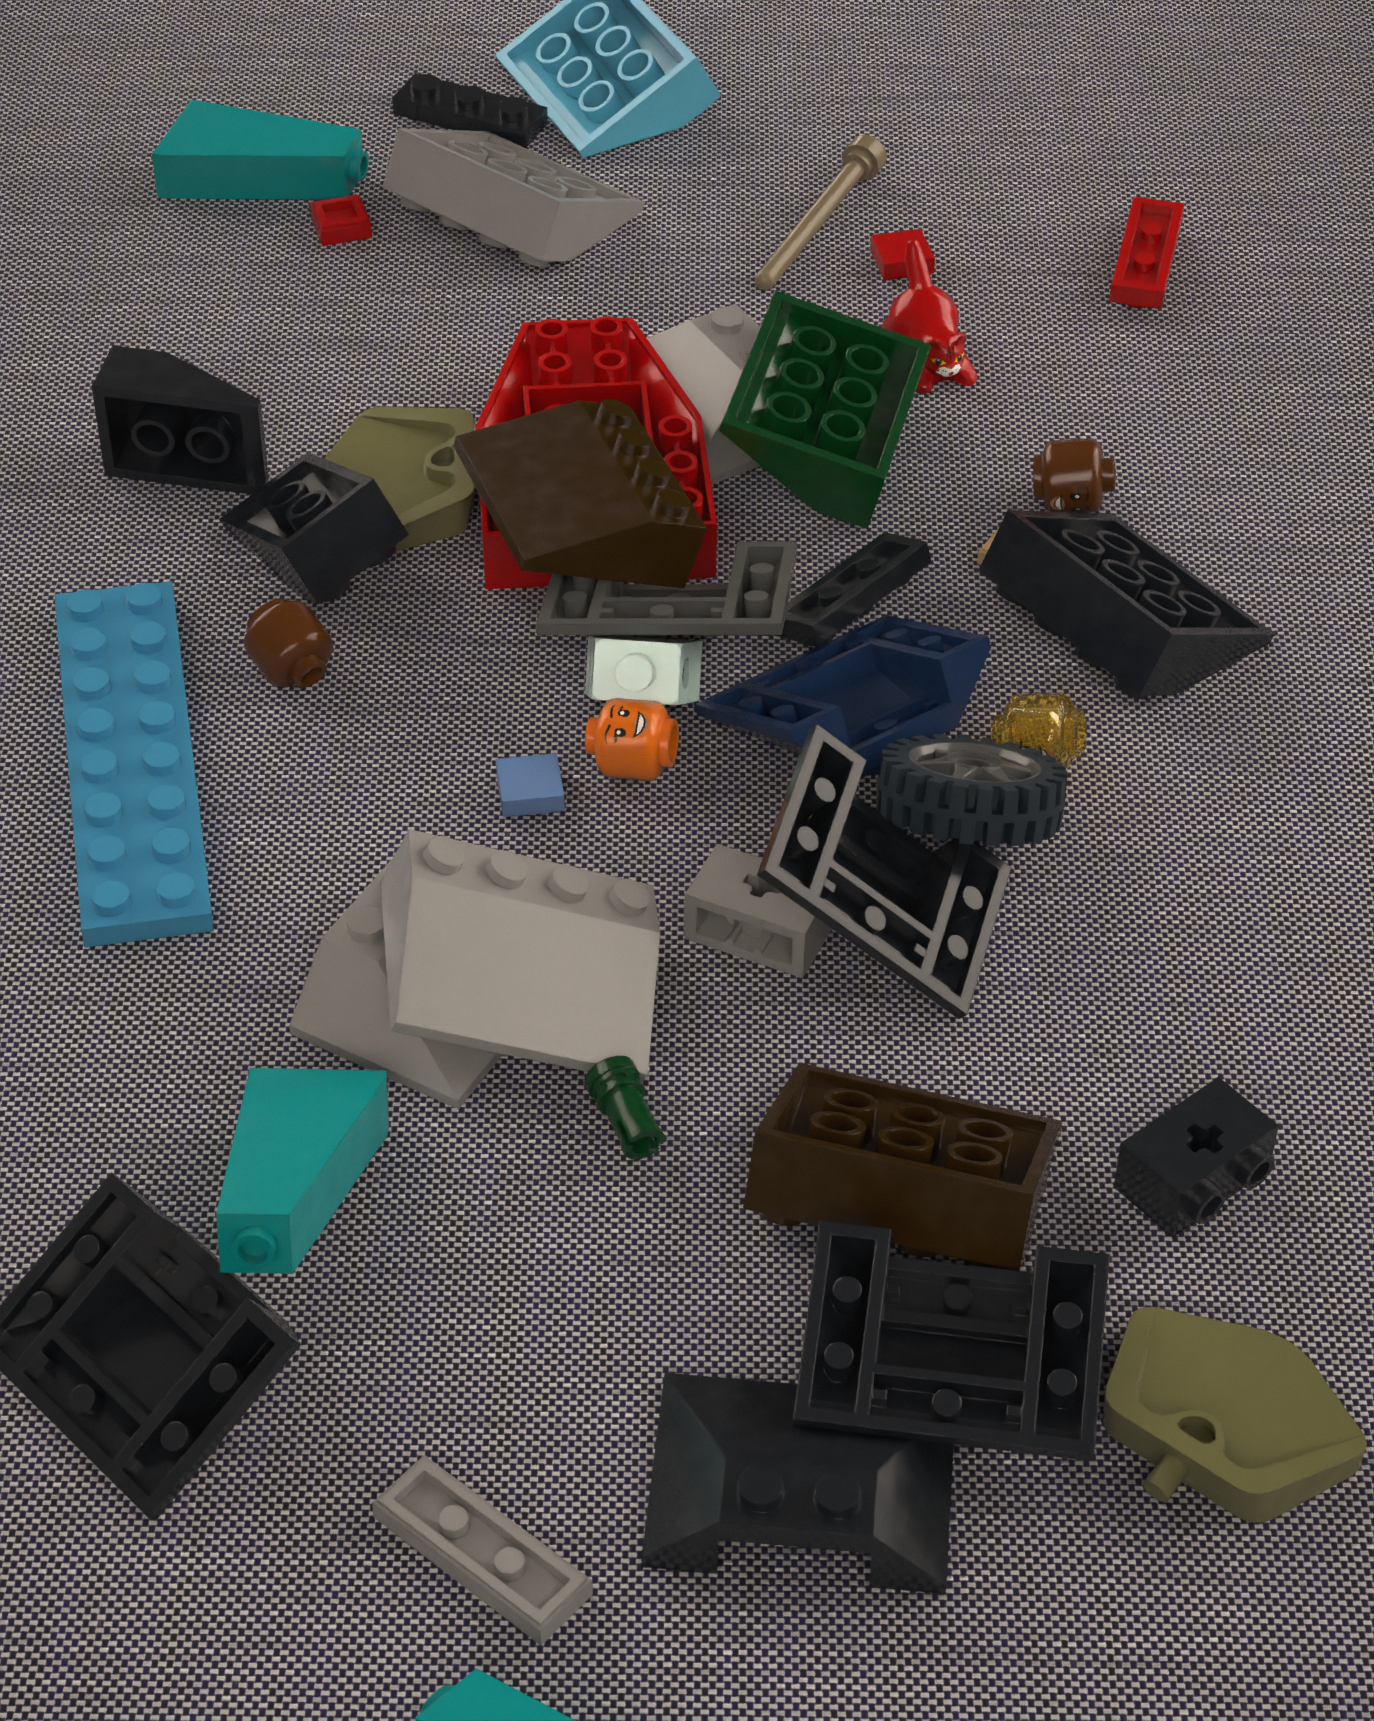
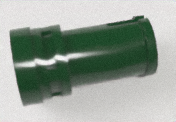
M613 1056L595 1064L586 1074L584 1084L590 1097L595 1100L599 1111L608 1116L621 1143L624 1155L629 1159L637 1160L656 1153L660 1149L658 1144L665 1142V1135L661 1128L658 1127L644 1099L645 1087L640 1081V1074L634 1061L627 1056Z

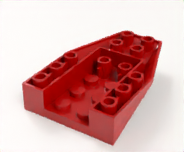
M602 316L596 319L561 321L558 319H545L540 322H523L478 419L475 430L577 400L601 403L602 400L613 399L627 404L633 409L640 423L707 526L688 579L716 578L717 520L702 418L633 318ZM479 494L485 590L548 586L552 574L523 571L520 569Z

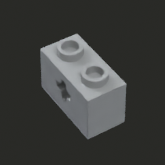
M716 844L685 893L684 939L804 978L832 928L757 876L763 858Z

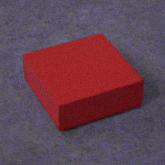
M355 194L309 203L310 218L321 246L372 238L371 222L360 195Z
M921 229L871 235L870 251L884 280L908 277L905 254L906 244L911 238L918 240L926 259L929 274L934 273L935 257Z

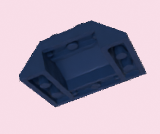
M885 615L694 704L697 716L798 755L801 754L809 729L818 724L867 760L861 777L871 776L879 773L882 752L887 744H895V740L902 738L911 740L912 736L919 735L932 739L933 734H944L958 727L990 652L991 645L989 637L985 635Z

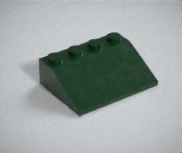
M774 291L719 431L814 511L834 517L839 521L868 529L931 345Z

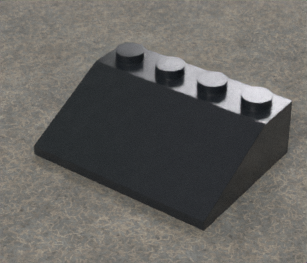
M1007 510L978 570L997 585L995 591L998 595L1012 603L1026 607L1036 615L1034 621L1039 627L1047 632L1066 638L1076 646L1074 652L1080 659L1091 665L1103 667L1117 678L1115 684L1121 691L1138 699H1147L1148 696L1176 695L1269 645L1275 635L1113 514Z

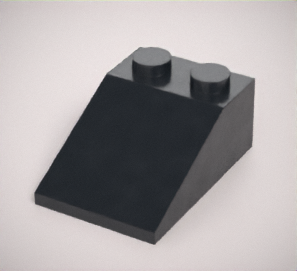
M112 345L92 384L105 476L250 495L269 482L260 399L168 352Z
M308 452L219 519L227 531L296 594L316 604H320L322 601L328 602L341 596L349 589L352 578L365 568L377 566L388 560L396 551L395 545L409 535L374 478Z

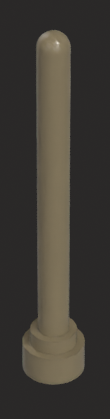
M862 134L856 136L846 147L842 154L841 171L755 275V284L759 289H771L856 183L874 178L885 165L887 153L878 139Z

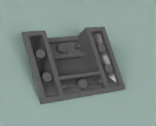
M797 541L737 542L728 584H686L683 589L648 584H624L621 581L552 574L536 622L537 635H639L642 637H657L661 635H697L701 637H715L719 635H782L797 556Z

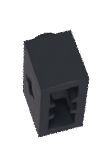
M1217 1077L1120 1143L1114 1188L1169 1236L1174 1238L1195 1222L1198 1224L1208 1222L1218 1213L1224 1202L1243 1188L1247 1190L1256 1188L1267 1178L1275 1163L1273 1151L1279 1125L1220 1077Z

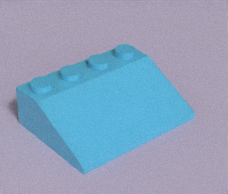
M563 0L495 55L501 65L537 105L547 107V117L583 158L682 128L721 97L698 58L643 0Z

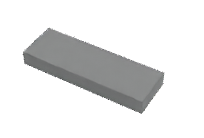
M425 1455L372 1502L373 1517L541 1646L593 1595L592 1580Z

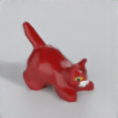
M911 238L906 244L905 254L909 286L908 289L892 301L889 314L883 320L881 328L931 345L915 392L927 394L931 392L937 382L947 380L955 381L964 386H972L978 380V377L964 350L966 335L963 332L958 333L960 318L957 306L952 297L932 284L918 240Z

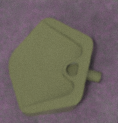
M388 406L367 409L356 417L324 458L374 478L409 534L395 545L396 551L453 537L463 533L468 527L475 485L453 447L456 436L474 431V416L466 409Z
M1143 1307L1134 1311L1131 1315L1106 1386L1102 1423L1106 1432L1115 1440L1156 1465L1143 1482L1144 1489L1153 1498L1161 1502H1167L1183 1482L1238 1518L1250 1523H1263L1282 1515L1348 1479L1360 1469L1367 1445L1364 1433L1313 1362L1291 1342L1276 1334L1258 1328L1158 1307Z

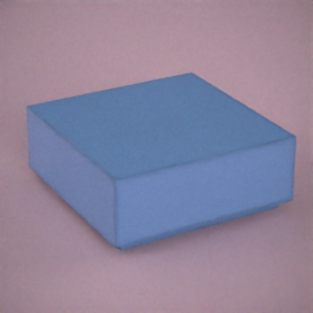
M557 753L496 759V776L503 817L565 811L564 791Z

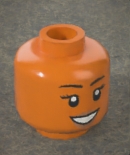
M613 698L604 704L598 718L590 717L587 722L585 731L586 753L595 755L598 769L606 777L653 781L662 774L665 767L671 768L675 763L679 744L678 721L675 718H669L666 708L660 702Z

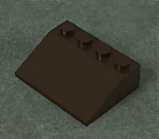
M605 399L601 403L577 400L456 436L453 447L521 570L685 588L707 526L640 423L633 409L627 404L613 399Z
M799 1063L755 1131L743 1209L762 1213L766 1220L779 1225L791 1226L803 1222L819 1226V1221L888 1228L891 1229V1243L897 1244L900 1250L913 1256L933 1257L941 1254L966 1260L970 1266L1020 1271L1033 1234L1060 1136L1062 1121Z

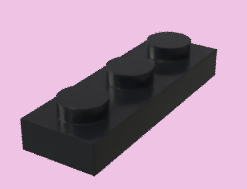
M415 73L392 97L394 115L451 130L488 131L524 148H527L548 124L547 107L527 102L519 97H506L483 91L477 86H464L448 82L430 74Z
M883 532L791 599L787 605L782 635L775 636L801 642L806 646L817 647L831 641L838 631L858 616L871 611L874 604L896 588L906 585L913 575L931 563L928 543Z

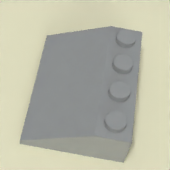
M398 128L382 188L401 196L399 203L403 206L422 212L434 211L440 214L438 220L440 223L459 230H468L470 228L480 233L478 240L482 243L501 249H507L509 246L520 252L518 258L521 261L543 268L548 267L549 262L572 261L641 213L645 204L640 199L488 131Z
M408 829L380 882L391 1031L587 1072L595 1064L606 1058L627 1056L634 1061L640 1074V1081L643 1083L649 1069L660 944V926L654 886L632 879L619 878L576 868L571 865H563L515 854L506 850H498L445 836Z

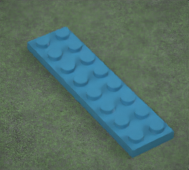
M172 581L139 583L132 586L97 590L84 589L76 592L54 594L80 920L84 948L214 931Z

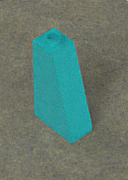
M190 100L152 153L157 197L173 199L325 200L349 196L358 181L365 179L369 166L368 152L364 151L362 147L361 129L197 100Z
M249 1069L216 1211L220 1273H294L388 1136L387 1070Z

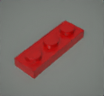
M1133 196L1111 284L1109 302L1126 304L1133 308L1149 307L1162 309L1181 229L1185 203Z

